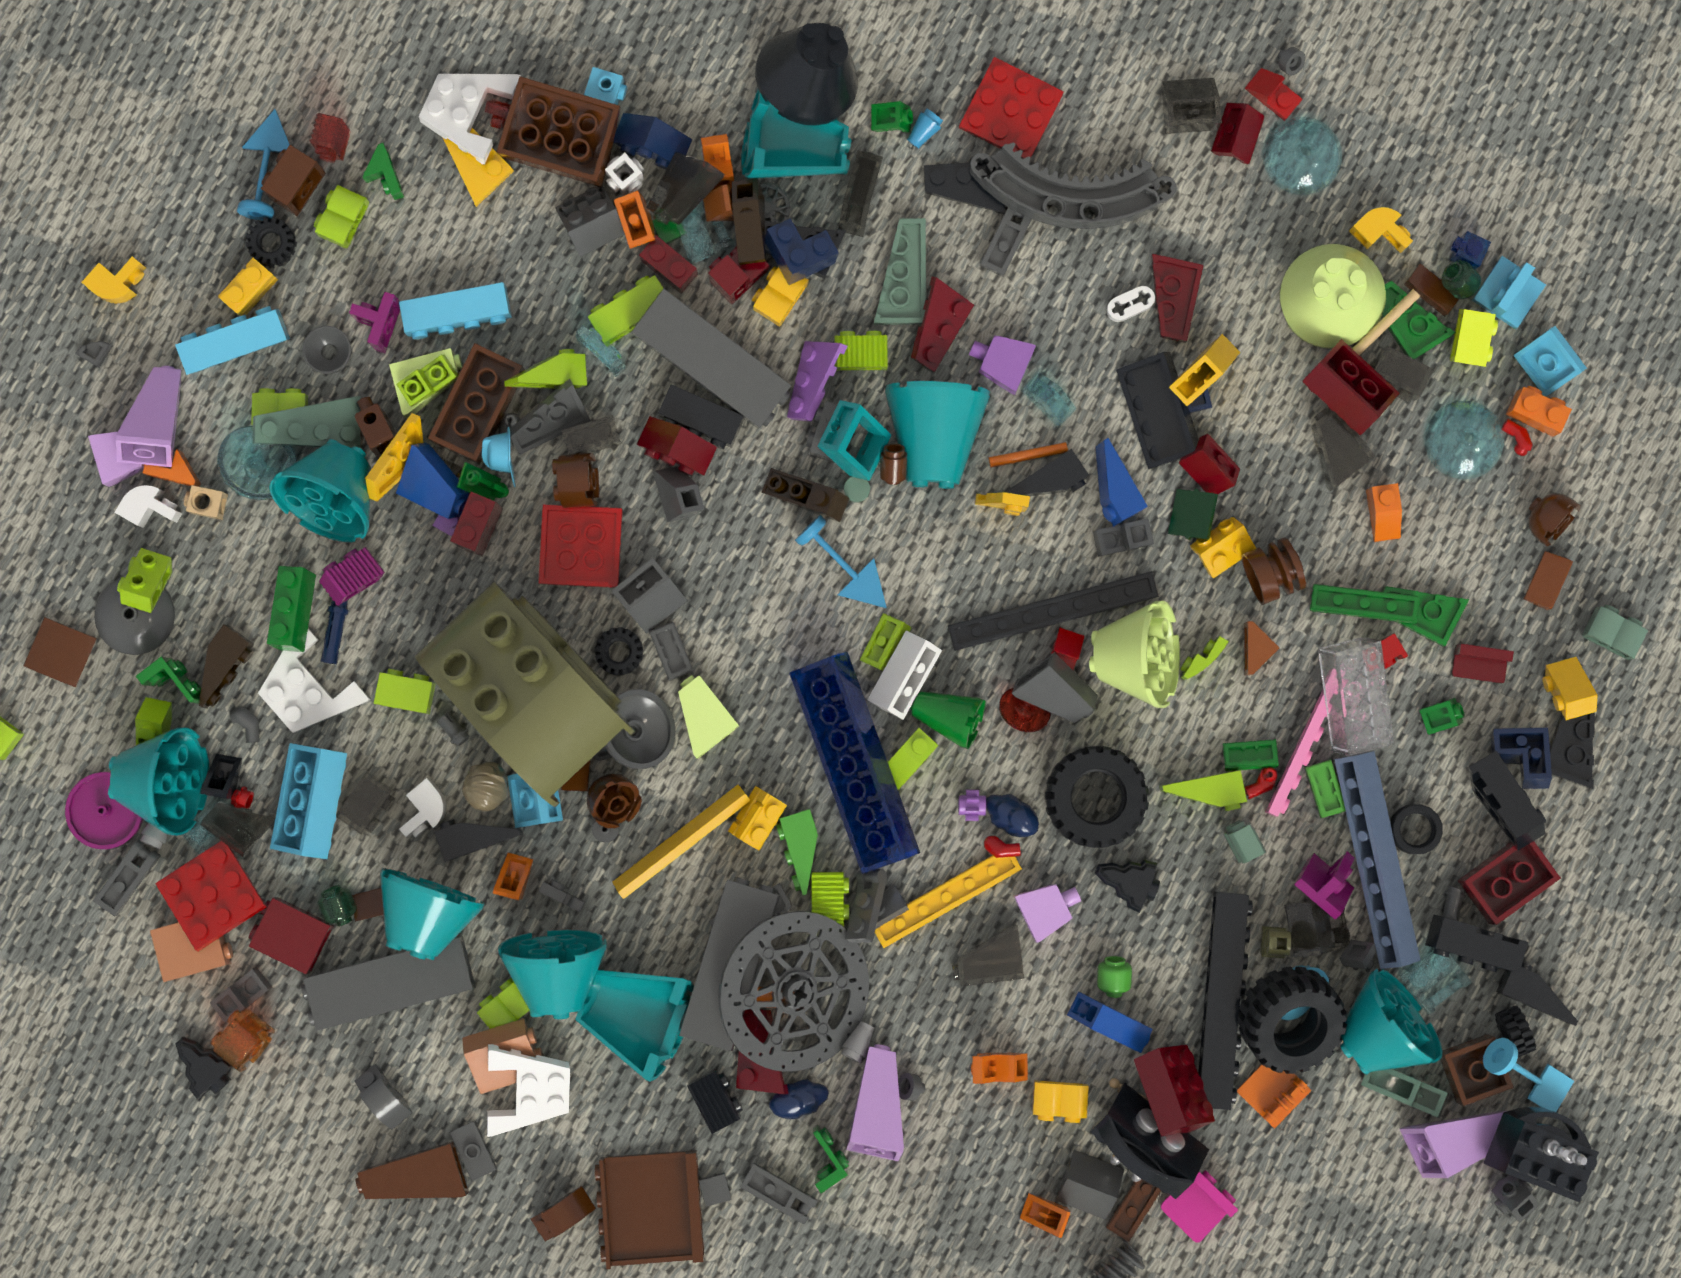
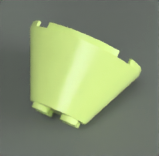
M1340 244L1317 246L1301 254L1286 271L1280 289V305L1286 322L1292 331L1307 343L1327 349H1332L1341 339L1347 345L1358 343L1380 321L1386 303L1385 283L1378 267L1364 253L1355 248Z
M1155 601L1098 631H1093L1091 636L1094 650L1093 656L1089 660L1090 671L1096 672L1100 681L1156 708H1166L1169 706L1170 702L1166 701L1169 696L1175 695L1179 678L1180 642L1179 635H1174L1171 622H1176L1170 605L1166 601Z

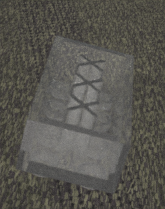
M1361 637L1318 648L1332 752L1353 756L1395 744L1381 640Z

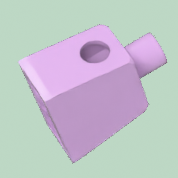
M117 432L88 436L102 484L108 487L143 471L144 468L142 464L117 462L115 441Z
M1056 884L1013 896L1036 943L1042 941L1070 921L1072 916L1068 907L1081 902L1075 887L1060 893Z

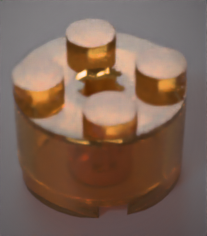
M246 1009L243 1012L239 1010L234 1011L227 1020L229 1025L223 1032H218L210 1043L214 1047V1052L239 1072L247 1069L244 1064L249 1060L254 1063L272 1040L268 1036L269 1033H275L274 1028L250 1009Z

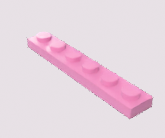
M1338 668L1332 669L1265 811L1266 813L1278 817L1280 813L1284 814L1290 803L1287 796L1291 789L1295 790L1301 780L1302 776L1298 773L1302 765L1307 766L1313 752L1310 751V747L1313 741H1319L1324 728L1321 727L1324 718H1329L1334 710L1335 704L1332 701L1335 694H1340L1347 680L1343 679L1346 672Z

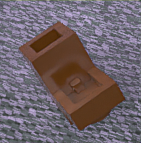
M580 1186L562 1197L552 1206L531 1218V1221L546 1242L574 1226L594 1211L596 1207L583 1187Z

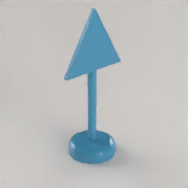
M276 109L272 111L242 147L243 149L264 151L255 200H242L237 206V213L249 219L264 221V217L272 219L275 214L274 208L271 205L261 201L263 194L261 190L263 185L261 183L267 173L270 152L280 153L283 149L287 150L290 145Z
M821 515L815 518L796 537L795 541L801 546L814 538L853 578L837 594L838 596L887 608L874 558L857 574L818 534L826 524L825 519Z

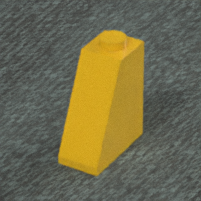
M1221 334L1187 367L1169 388L1188 406L1225 373L1240 354V351Z

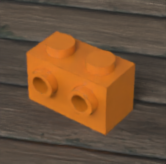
M1532 386L1522 387L1517 390L1505 415L1552 437L1562 432L1572 410L1565 406L1566 402L1555 397L1549 399L1541 395V390Z

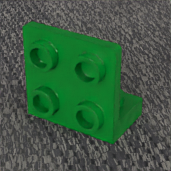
M161 656L136 675V678L142 685L153 687L156 685L161 687L172 679L189 702L199 704L201 687L196 681L191 682L185 674L188 670L180 660L175 661L173 658Z
M817 1124L813 1127V1134L834 1164L832 1166L828 1163L817 1171L815 1186L822 1194L848 1176L847 1167H849V1161L841 1149L837 1152L832 1146L834 1139L827 1128L821 1129Z

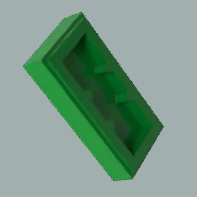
M1276 739L1223 743L1225 771L1279 767Z

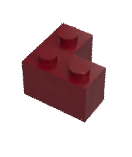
M736 246L729 256L726 255L723 259L718 257L709 266L710 271L708 275L710 283L732 305L767 273L770 267L767 262L739 265Z
M649 416L636 444L645 449L644 455L657 461L660 458L661 461L672 466L676 463L680 465L678 470L689 476H692L694 472L704 476L717 449L715 445L684 427Z

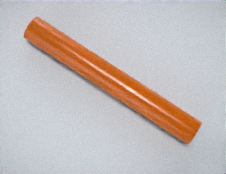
M1064 442L988 457L990 468L1062 454L1067 452L1068 448L1067 443Z

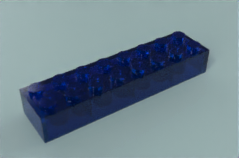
M848 652L832 655L789 672L861 873L864 874L921 853Z

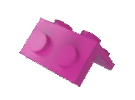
M1206 1170L1202 1174L1198 1172L1194 1183L1177 1199L1169 1194L1160 1205L1161 1210L1196 1243L1201 1242L1226 1214L1232 1217L1238 1211L1233 1205L1236 1199L1225 1189L1220 1192L1214 1186L1217 1181Z

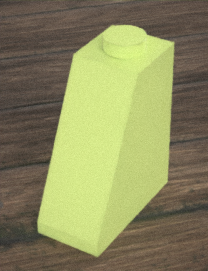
M451 348L389 364L401 412L406 419H408L411 413L416 414L456 382L457 379L414 406L408 404L396 384L416 369H422L441 354L447 357L459 376V370L463 367L460 355H455Z
M691 675L680 684L682 689L678 693L693 754L699 759L737 729L739 725L700 676L694 678Z

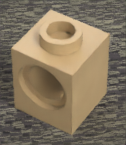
M191 485L190 491L186 492L184 506L187 507L186 511L191 514L223 520L228 494ZM203 496H209V506L201 509L199 506L200 499Z

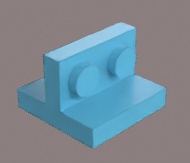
M1501 256L1472 301L1491 314H1496L1497 318L1517 329L1546 284L1531 275L1535 267L1526 262L1519 267L1504 256Z
M1556 326L1547 330L1513 355L1545 397L1587 369Z
M518 774L507 776L515 828L563 821L558 790L554 795L558 799L559 804L553 807Z

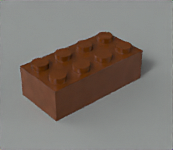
M474 343L428 439L432 443L480 465L483 460L482 441L486 437L495 435L518 388L505 387L504 381L524 371V367Z

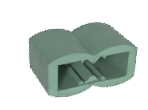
M1610 605L1596 607L1582 636L1624 659H1635L1648 632L1647 629L1642 627L1643 623L1632 617H1628V619L1623 618L1619 615L1620 611Z
M1239 820L1226 827L1228 832L1223 835L1238 863H1247L1266 853L1252 823H1245L1244 820Z

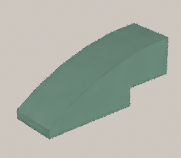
M1393 1069L1373 1071L1367 1075L1365 1074L1361 1083L1364 1087L1437 1118H1440L1450 1094Z

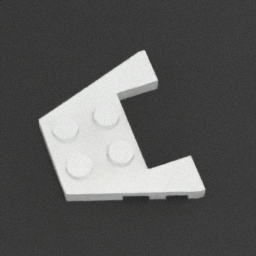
M438 74L419 115L420 122L444 139L448 138L458 145L460 150L470 153L476 158V161L485 165L493 147L492 139L470 133L487 93L512 100L519 76L521 75Z
M309 628L305 651H282L258 692L292 733L301 731L371 700L355 681L333 699L298 658L318 641V638Z
M488 1044V1071L516 1070V1108L512 1110H488L487 1137L569 1113V1062L540 1055L531 1057L521 1054L519 1050L511 1049L506 1051L499 1049L498 1045Z

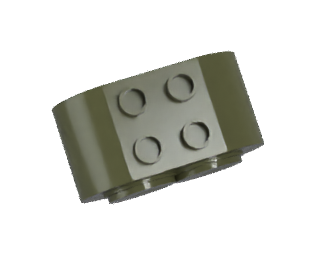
M495 581L415 655L416 660L489 745L536 793L553 807L559 804L554 793L622 729H625L630 735L635 733L632 726L618 712V705L622 701L523 595L519 599L515 597L512 599Z

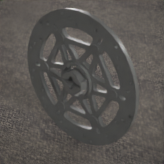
M785 912L758 923L735 945L721 975L718 995L719 1010L728 1037L735 1047L748 1059L768 1069L794 1072L822 1064L843 1048L842 1045L863 1018L869 994V975L865 957L858 943H851L845 939L847 930L842 925L814 912ZM787 933H808L806 943L778 949H774L771 945V940ZM825 940L829 941L841 955L846 966L845 973L838 974L821 951ZM801 951L792 967L781 958L782 954ZM809 952H811L808 969H801V965ZM758 954L761 962L749 992L740 994L744 972L753 956ZM818 958L828 970V976H814ZM773 959L784 968L780 975H777L774 969ZM767 968L773 983L758 989ZM817 982H832L831 986L817 991ZM848 989L845 1009L834 1028H831L828 1025V1020L841 990ZM772 992L771 1001H757V997ZM831 993L825 1011L822 1014L816 1000ZM761 1007H775L772 1025L769 1024L761 1013ZM810 1007H812L817 1018L816 1023L805 1014ZM751 1009L767 1030L768 1037L764 1043L760 1042L746 1026L742 1016L744 1010ZM781 1014H788V1018L778 1031ZM797 1016L808 1025L807 1028L788 1032ZM813 1033L818 1037V1042L806 1048L781 1050L785 1039Z

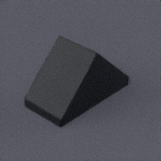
M216 754L200 789V794L231 799L234 791L237 789L242 758Z

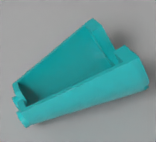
M759 89L757 90L751 106L753 112L750 116V122L746 124L742 145L741 171L746 178L846 175L848 173L850 160L847 159L845 153H848L851 147V138H848L849 126L837 120L815 126L795 123L779 115V110L769 101L766 102Z
M907 381L906 387H900V383H891L885 386V394L897 443L903 445L907 453L906 481L912 482L913 487H928V482L939 483L938 488L954 489V484L959 485L990 398V391L988 389L978 387V391L971 390L972 385L940 381Z
M598 970L584 1002L583 1010L577 1011L575 1020L640 1076L651 1082L666 1069L663 1063L669 1058L673 1059L683 1040V1037L679 1036L690 1002V992H693L694 985L685 978Z

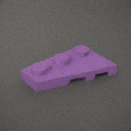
M804 342L787 418L812 422L825 395L824 386L829 375L834 376L837 367L834 365L840 353L844 355L848 347L847 345L830 342Z

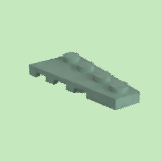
M926 218L899 219L874 325H922L925 314L923 307L926 300Z
M360 396L254 416L252 444L322 447L329 439H334L350 448H360V427L354 417L356 413L360 412L356 405V402L360 400Z

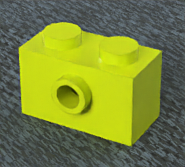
M1459 309L1450 361L1486 367V363L1491 361L1493 346H1490L1491 337L1495 336L1498 328V320H1495L1496 314Z

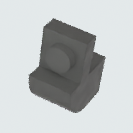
M376 1064L355 1080L361 1092L359 1096L363 1102L391 1130L413 1113L402 1094L390 1085L383 1071Z

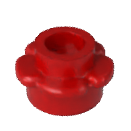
M245 786L241 788V791L236 789L231 798L234 810L247 812L250 809L254 793L247 790Z

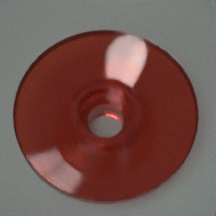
M1013 688L1007 690L1002 695L999 702L1000 714L1004 721L1014 729L1023 732H1036L1048 724L1051 712L1016 698L1012 694Z

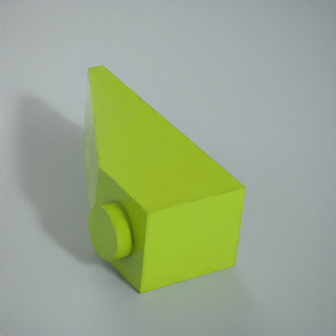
M574 349L559 350V354L548 357L504 381L505 387L558 389L569 379L575 389L587 386L585 354H576Z
M918 728L865 788L885 805L939 745Z
M1241 770L1159 786L1161 792L1216 807L1224 806L1225 811L1240 809V803L1247 802Z

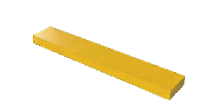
M736 785L612 881L623 899L750 802V799L740 785Z
M992 855L906 904L909 908L908 911L876 928L875 934L882 947L885 948L1022 870L1016 857L995 858Z

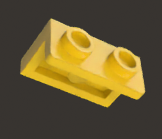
M1234 517L1220 522L1211 531L1209 540L1197 538L1190 545L1212 578H1215L1240 561L1243 553L1256 549L1245 526Z

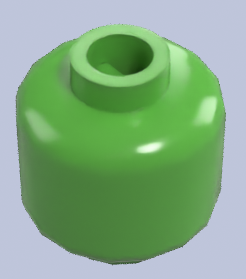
M1109 956L1099 963L1097 968V987L1105 992L1108 997H1121L1122 993L1131 989L1132 966L1126 962L1125 958Z

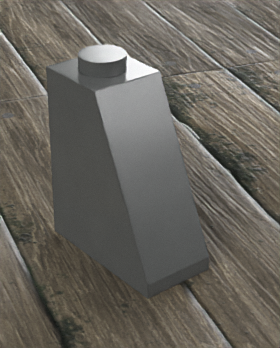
M1055 652L1019 677L1012 691L1016 698L1073 723L1082 717H1089L1095 711V703L1098 697Z

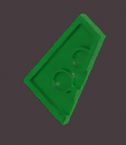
M1392 281L1385 284L1386 303L1381 319L1407 295L1405 291ZM1416 301L1388 327L1409 362L1456 334L1450 327L1447 328L1438 321L1435 315L1427 312L1417 304Z
M1389 586L1384 587L1382 591L1421 596L1417 624L1396 623L1442 647L1446 646L1469 599L1447 597L1445 595L1429 594Z

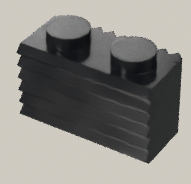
M717 1069L687 1085L711 1134L741 1118L739 1112L743 1111L742 1106L736 1096L731 1098L727 1090L731 1086L724 1072L719 1074Z

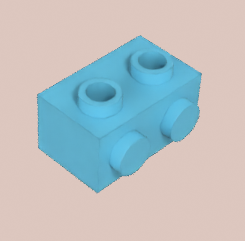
M593 67L584 95L618 105L619 100L623 101L626 96L627 85H624L625 81L622 75Z

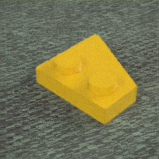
M1005 492L987 493V495L976 494L975 505L1004 509L1005 514L1020 516V513L1025 512L1029 507L1030 496Z

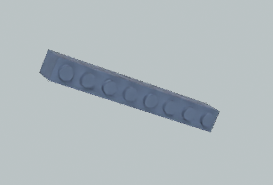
M1375 751L1334 759L1380 969L1403 967L1421 961Z

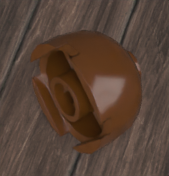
M1559 493L1548 494L1543 499L1537 497L1529 507V510L1532 512L1528 522L1532 535L1545 546L1551 545L1548 540L1552 536L1555 541L1575 518L1571 513L1574 509L1579 512L1581 505L1567 495Z
M606 774L599 777L593 782L587 793V808L595 821L605 828L620 827L618 824L625 820L627 822L631 821L638 813L642 803L637 786L621 774Z

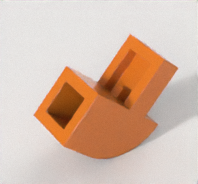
M727 134L701 138L709 192L722 185H728L732 188L734 174Z
M978 1053L977 1056H972L971 1073L973 1075V1083L975 1084L990 1082L1015 1083L1028 1080L1027 1053Z

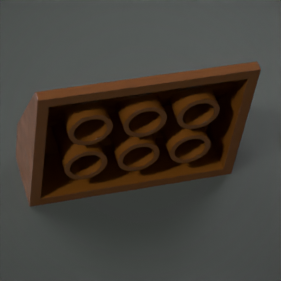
M519 76L496 152L503 159L602 188L606 175L605 169L610 161L621 107L613 103Z

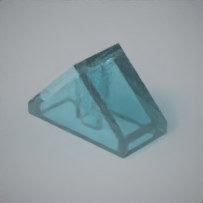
M1040 372L1021 390L1058 428L1077 409L1062 388Z

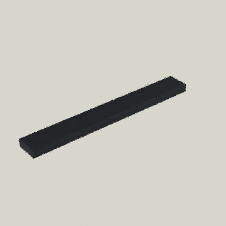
M1151 571L948 625V630L954 651L1150 600L1159 597Z

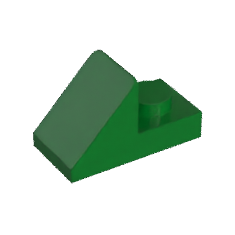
M380 143L362 178L366 183L385 177V179L381 180L386 195L391 194L394 200L405 196L389 152L384 143Z

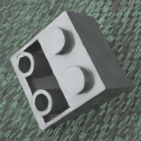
M603 185L602 188L598 186L591 187L585 193L573 199H567L561 205L555 207L579 256L585 255L625 235L619 215Z
M653 557L611 590L646 634L687 602V599Z

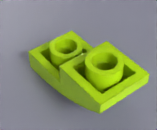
M441 354L422 369H416L396 385L408 404L414 406L457 379L458 374L447 357Z
M1221 636L1216 637L1215 640L1210 639L1203 650V653L1206 654L1205 657L1199 654H1194L1192 658L1187 656L1180 668L1183 671L1181 678L1187 680L1203 671L1220 655L1229 641Z

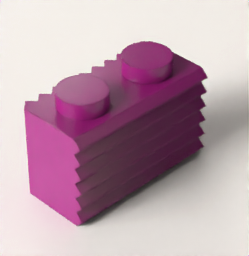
M366 547L360 551L356 548L351 550L343 557L344 560L337 564L336 561H333L322 570L324 574L319 582L337 606L378 582L385 573Z

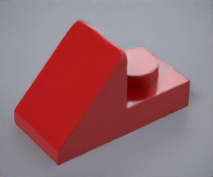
M1261 68L1244 89L1286 121L1302 101V98L1282 83L1285 79L1284 76Z
M1059 627L1051 654L1055 652L1074 670L1076 661L1080 657L1085 636Z

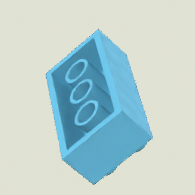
M289 744L270 849L300 856L328 859L333 827L336 821L338 800L341 795V784L346 768L347 753Z

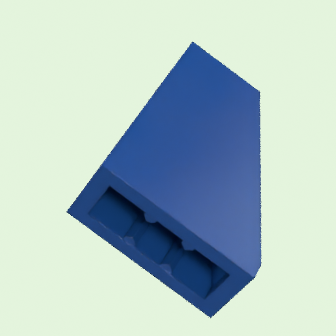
M412 444L396 494L447 519L461 516L469 496L468 492L457 488L459 479L429 444Z
M1078 992L1067 1016L1139 1053H1142L1144 1047L1148 1044L1153 1030L1081 992Z

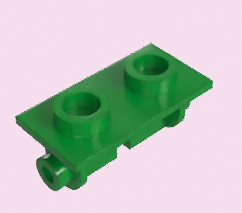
M464 462L457 488L468 493H476L495 501V498L508 496L509 489L506 484L501 482V478Z

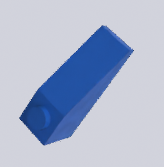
M1107 438L1095 448L1100 504L1103 508L1104 517L1114 527L1138 514L1148 506L1109 438Z

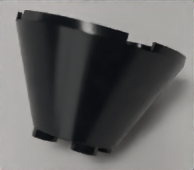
M807 23L802 27L780 33L764 45L756 61L755 78L763 99L766 102L769 101L779 110V115L795 123L815 126L833 122L849 110L856 97L858 89L856 69L844 38V33L837 26L825 23Z

